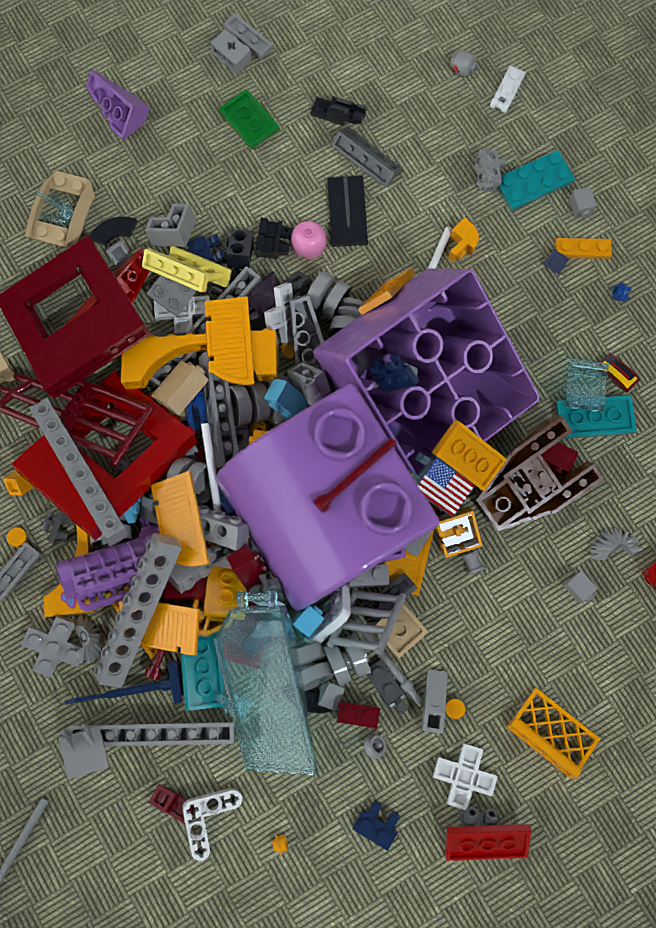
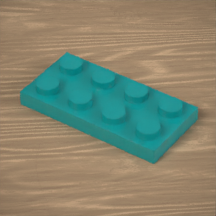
M556 150L502 175V183L497 188L510 210L513 211L573 183L575 177L559 150Z
M632 395L555 402L557 415L563 416L573 431L563 439L635 434L637 432Z
M219 631L206 637L198 635L197 655L192 656L181 653L185 711L226 706Z

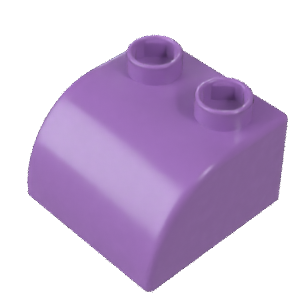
M426 269L405 284L391 299L361 315L314 349V356L336 391L349 383L356 386L388 439H396L397 443L394 448L417 485H419L434 461L438 458L432 451L455 419L486 442L540 399L539 393L477 276L471 269ZM398 355L402 363H407L418 369L417 377L419 380L414 386L383 391L380 385L377 388H373L375 386V383L372 381L373 378L368 377L367 374L371 372L369 368L376 365L373 362L375 359L381 358L386 364L392 362L389 358L390 356Z
M351 383L262 435L230 459L216 476V482L220 490L235 510L236 516L241 517L247 523L251 541L273 577L278 576L282 592L291 607L296 611L306 608L345 585L439 525L437 515L394 447L331 501L330 509L323 514L313 503V500L318 495L322 496L330 492L389 440L358 389Z

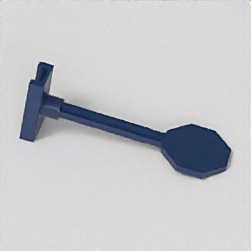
M177 662L168 663L169 678L160 679L161 681L114 689L103 694L64 700L65 705L102 698L112 699L161 689L162 691H171L174 704L181 703L183 700Z

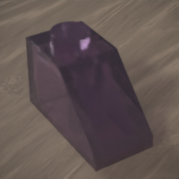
M274 271L270 272L252 288L249 301L258 314L276 307L274 287L281 284Z

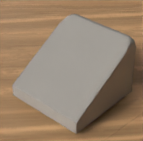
M118 240L104 250L116 266L131 257L121 240Z
M333 683L321 685L318 705L335 711L344 693V688Z

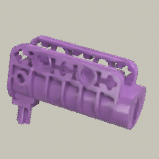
M140 517L139 521L142 528L138 539L55 563L65 599L69 600L76 597L78 605L83 611H92L123 601L124 596L129 593V591L126 592L124 590V587L131 588V580L137 574L138 564L145 555L148 540L152 538L153 533L160 534L158 524L153 525V522L141 519ZM106 591L113 593L108 598H103L101 595ZM88 598L90 603L86 605L84 599Z

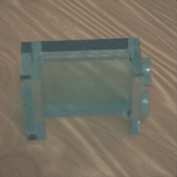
M570 359L567 368L564 406L573 409L603 411L607 400L605 398V384L609 364Z

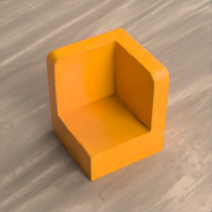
M16 470L2 478L9 495H24L34 488Z

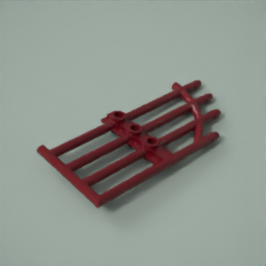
M15 373L13 378L24 384L14 389L0 385V393L5 394L0 399V412L40 428L34 417L5 406L13 398L32 406L41 402L23 394V392L33 387L44 391L38 378L33 379L25 375L23 376V374ZM82 380L76 384L80 387L74 395L64 392L58 396L70 401L64 410L55 406L52 407L74 443L112 458L110 464L117 467L155 407ZM98 393L139 409L143 413L136 420L93 403L92 400ZM86 409H90L130 425L133 428L128 436L84 419L81 416ZM78 424L122 442V445L116 452L70 432Z

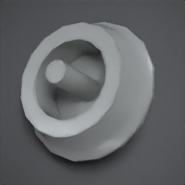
M376 733L368 735L364 742L366 754L372 759H379L386 751L384 738Z

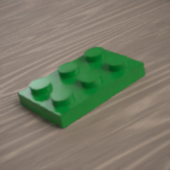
M247 89L219 108V113L251 150L280 130V126Z

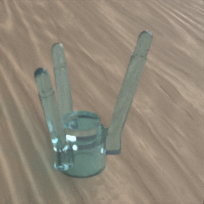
M37 190L33 191L36 195L58 208L57 215L59 218L40 215L41 219L58 222L64 226L66 223L70 224L74 208L67 205L56 195H52V197L58 203Z

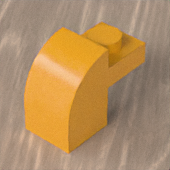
M464 218L452 229L450 236L457 243L450 251L448 257L453 263L457 259L461 260L467 253L472 256L479 240L476 227L468 219Z

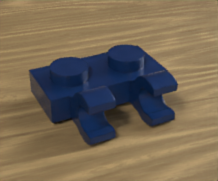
M218 234L210 236L207 240L204 236L188 242L191 253L217 264L227 261L224 260V250L218 251L213 256L210 249L221 245Z
M398 355L390 356L389 358L392 362L386 364L381 358L375 359L373 362L376 365L369 368L383 391L414 386L419 380L409 364H402Z
M374 800L368 813L364 810L361 811L352 830L388 851L398 834V831L393 828L400 817L392 811L386 823L378 820L375 817L379 813L382 804Z

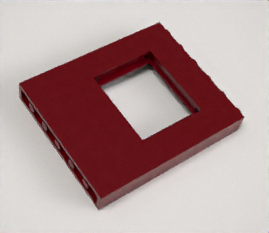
M86 236L0 294V308L44 391L53 399L151 335L138 311L89 236ZM79 275H82L98 304L49 336L33 306Z

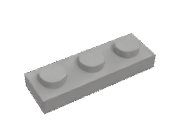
M236 13L223 23L224 29L230 34L233 33L238 41L246 44L251 52L261 60L273 49V44Z
M26 542L0 571L1 601L7 598L42 555Z

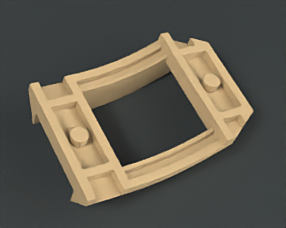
M55 171L42 184L35 198L24 237L70 248L79 242L87 214L93 200L96 198L91 181L87 178ZM50 189L80 196L73 212L69 229L39 221Z

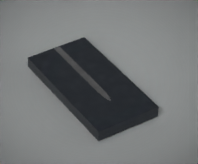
M363 176L327 178L332 247L368 245Z

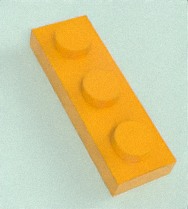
M557 238L555 240V249L568 258L610 259L612 257L611 239Z

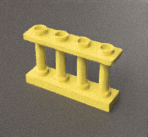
M171 246L169 255L150 248L144 251L143 268L194 290L206 292L207 282L209 281L223 287H228L231 269L175 246Z

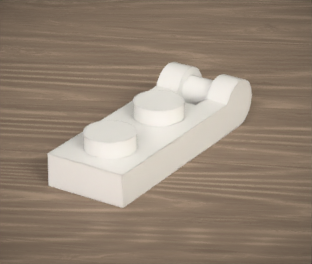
M509 66L492 99L490 107L493 109L496 107L506 114L526 72Z

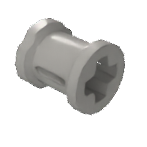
M478 551L462 557L469 568V576L486 569L480 562Z

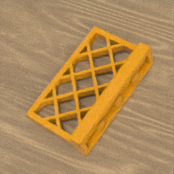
M537 688L533 689L517 714L506 726V728L570 779L578 778L581 768L600 741L598 736ZM535 695L542 699V708H534L532 700ZM549 709H555L558 712V721H550ZM544 710L546 722L536 723L534 711ZM523 712H531V724H526L519 719ZM564 722L574 724L576 733L566 734ZM560 723L562 735L553 736L551 724ZM547 724L549 736L542 737L538 734L537 725ZM580 735H587L593 740L589 747L582 746ZM576 736L578 748L569 749L567 737ZM563 737L565 750H558L554 745L553 738ZM579 750L581 760L578 764H575L571 760L570 751Z

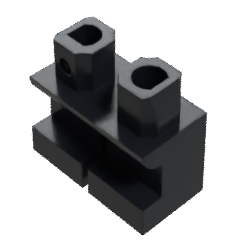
M261 217L255 248L256 257L278 259L279 255L288 256L290 244L281 243V239L291 240L292 228L283 226V221L271 222L268 221V218Z

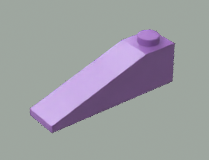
M95 70L90 71L86 84L87 89L94 101L100 104L103 116L107 117L110 121L109 126L119 137L126 139L145 123L150 107L141 99Z

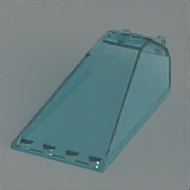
M269 590L267 593L239 591L237 593L238 606L229 610L217 637L214 638V643L245 768L247 771L317 775L318 768L296 639L289 613L285 605H278V593L276 590ZM248 601H267L268 606H248Z

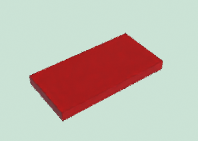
M530 824L447 827L446 861L528 858L531 826Z

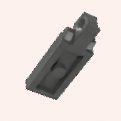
M379 660L370 667L371 673L366 676L386 704L391 708L396 706L400 713L403 714L408 710L402 701L406 698L403 694L404 692L381 660Z

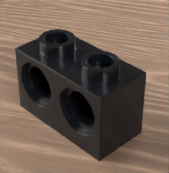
M231 229L230 237L227 236L226 247L228 249L224 250V260H227V268L244 269L246 266L250 268L254 246L253 231Z

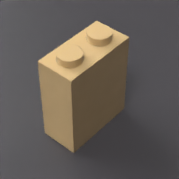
M180 361L151 396L171 412L180 415L209 379L204 376L206 372L198 365L195 366L191 362L187 364Z

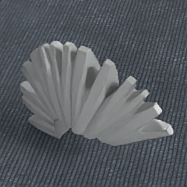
M610 528V532L606 529L605 533L603 531L600 533L602 538H595L598 543H592L594 546H591L593 550H590V553L594 554V556H591V559L606 560L608 556L618 549H624V551L633 556L644 550V548L634 547L640 541H634L636 539L635 536L627 539L630 532L627 531L622 537V529L618 531L617 528H614L613 531Z
M79 615L75 627L83 647L77 650L75 654L79 664H82L83 659L89 664L94 662V657L97 659L101 657L102 649L106 646L104 642L106 639L102 638L104 637L103 633H96L100 630L99 627L93 628L96 623H92V620L88 622V617H85L83 620L82 615Z

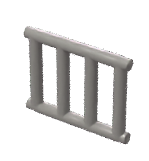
M353 588L350 593V614L388 619L386 626L345 622L331 634L327 646L333 648L334 645L365 649L382 655L403 607L406 595L404 593H400L397 596L364 592L358 588ZM356 599L395 603L392 611L353 606ZM342 629L380 634L381 637L379 642L375 643L340 638L339 635Z

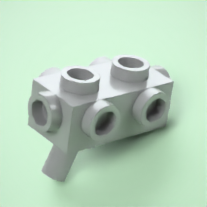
M483 148L479 151V155L475 158L476 165L474 168L478 174L477 186L480 190L492 192L502 183L500 166L504 165L506 160L505 158L498 159L497 151Z

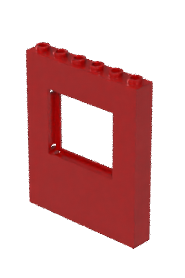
M113 371L99 386L155 407L140 430L154 443L116 479L77 447L118 518H120L151 488V485L155 484L169 471L176 459L183 457L198 442L193 428L189 425L187 427L183 425L179 417L169 414L165 406L156 404L154 398L149 394L145 395L141 388L125 389L121 383V375ZM98 393L92 400L93 403L108 408L109 404L111 406L109 409L136 420L143 413L139 409ZM86 409L81 416L97 424H100L107 418V416L90 409ZM76 424L70 433L85 438L92 430ZM45 435L41 436L12 463V466L19 475L96 541L102 535L99 527Z

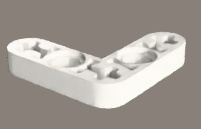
M348 583L330 593L331 611L323 617L325 619L309 638L305 636L304 641L307 644L322 643L348 620L351 612Z
M229 788L194 797L184 802L182 807L190 851L195 860L203 861L210 853L204 817L238 808L242 803V796L237 789ZM230 794L238 796L234 803L227 800L224 801L225 806H222L220 796H223L224 800L229 799ZM211 798L218 800V805L214 809L207 807V802ZM191 804L194 807H198L194 811L196 819L193 820L190 811H187L190 809ZM195 824L202 826V830L198 835H193L190 832L191 827ZM196 840H200L202 848H206L202 851L203 854L201 855L195 852L198 850Z

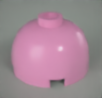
M304 221L294 227L291 233V247L297 256L313 259L324 252L327 237L320 224L314 221Z

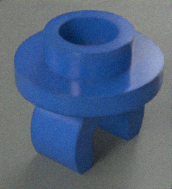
M618 283L612 290L613 299L622 302L630 300L631 298L626 296V294L631 291V288L625 283Z

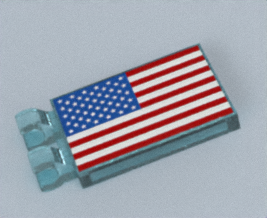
M419 452L415 459L424 465L419 475L409 469L408 471L425 498L451 517H454L475 487V484L434 454L429 458Z

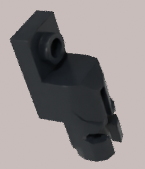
M335 96L332 97L331 101L316 97L311 109V116L343 127L345 122L362 125V119L365 118L367 106L359 103L356 105L352 101Z

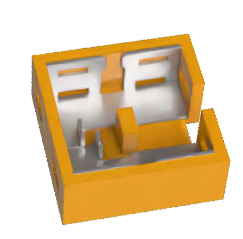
M470 506L457 510L454 516L449 513L437 516L439 525L435 529L441 537L438 540L445 558L483 546L475 514Z

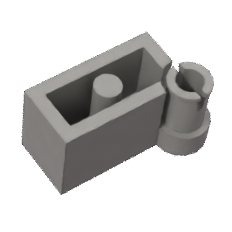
M303 362L287 371L292 386L306 396L307 402L311 406L322 400L324 395L331 392L324 371Z
M207 548L210 564L197 567L174 564L168 581L181 594L185 590L191 589L198 580L205 578L213 570L211 563L216 559V553L211 548Z

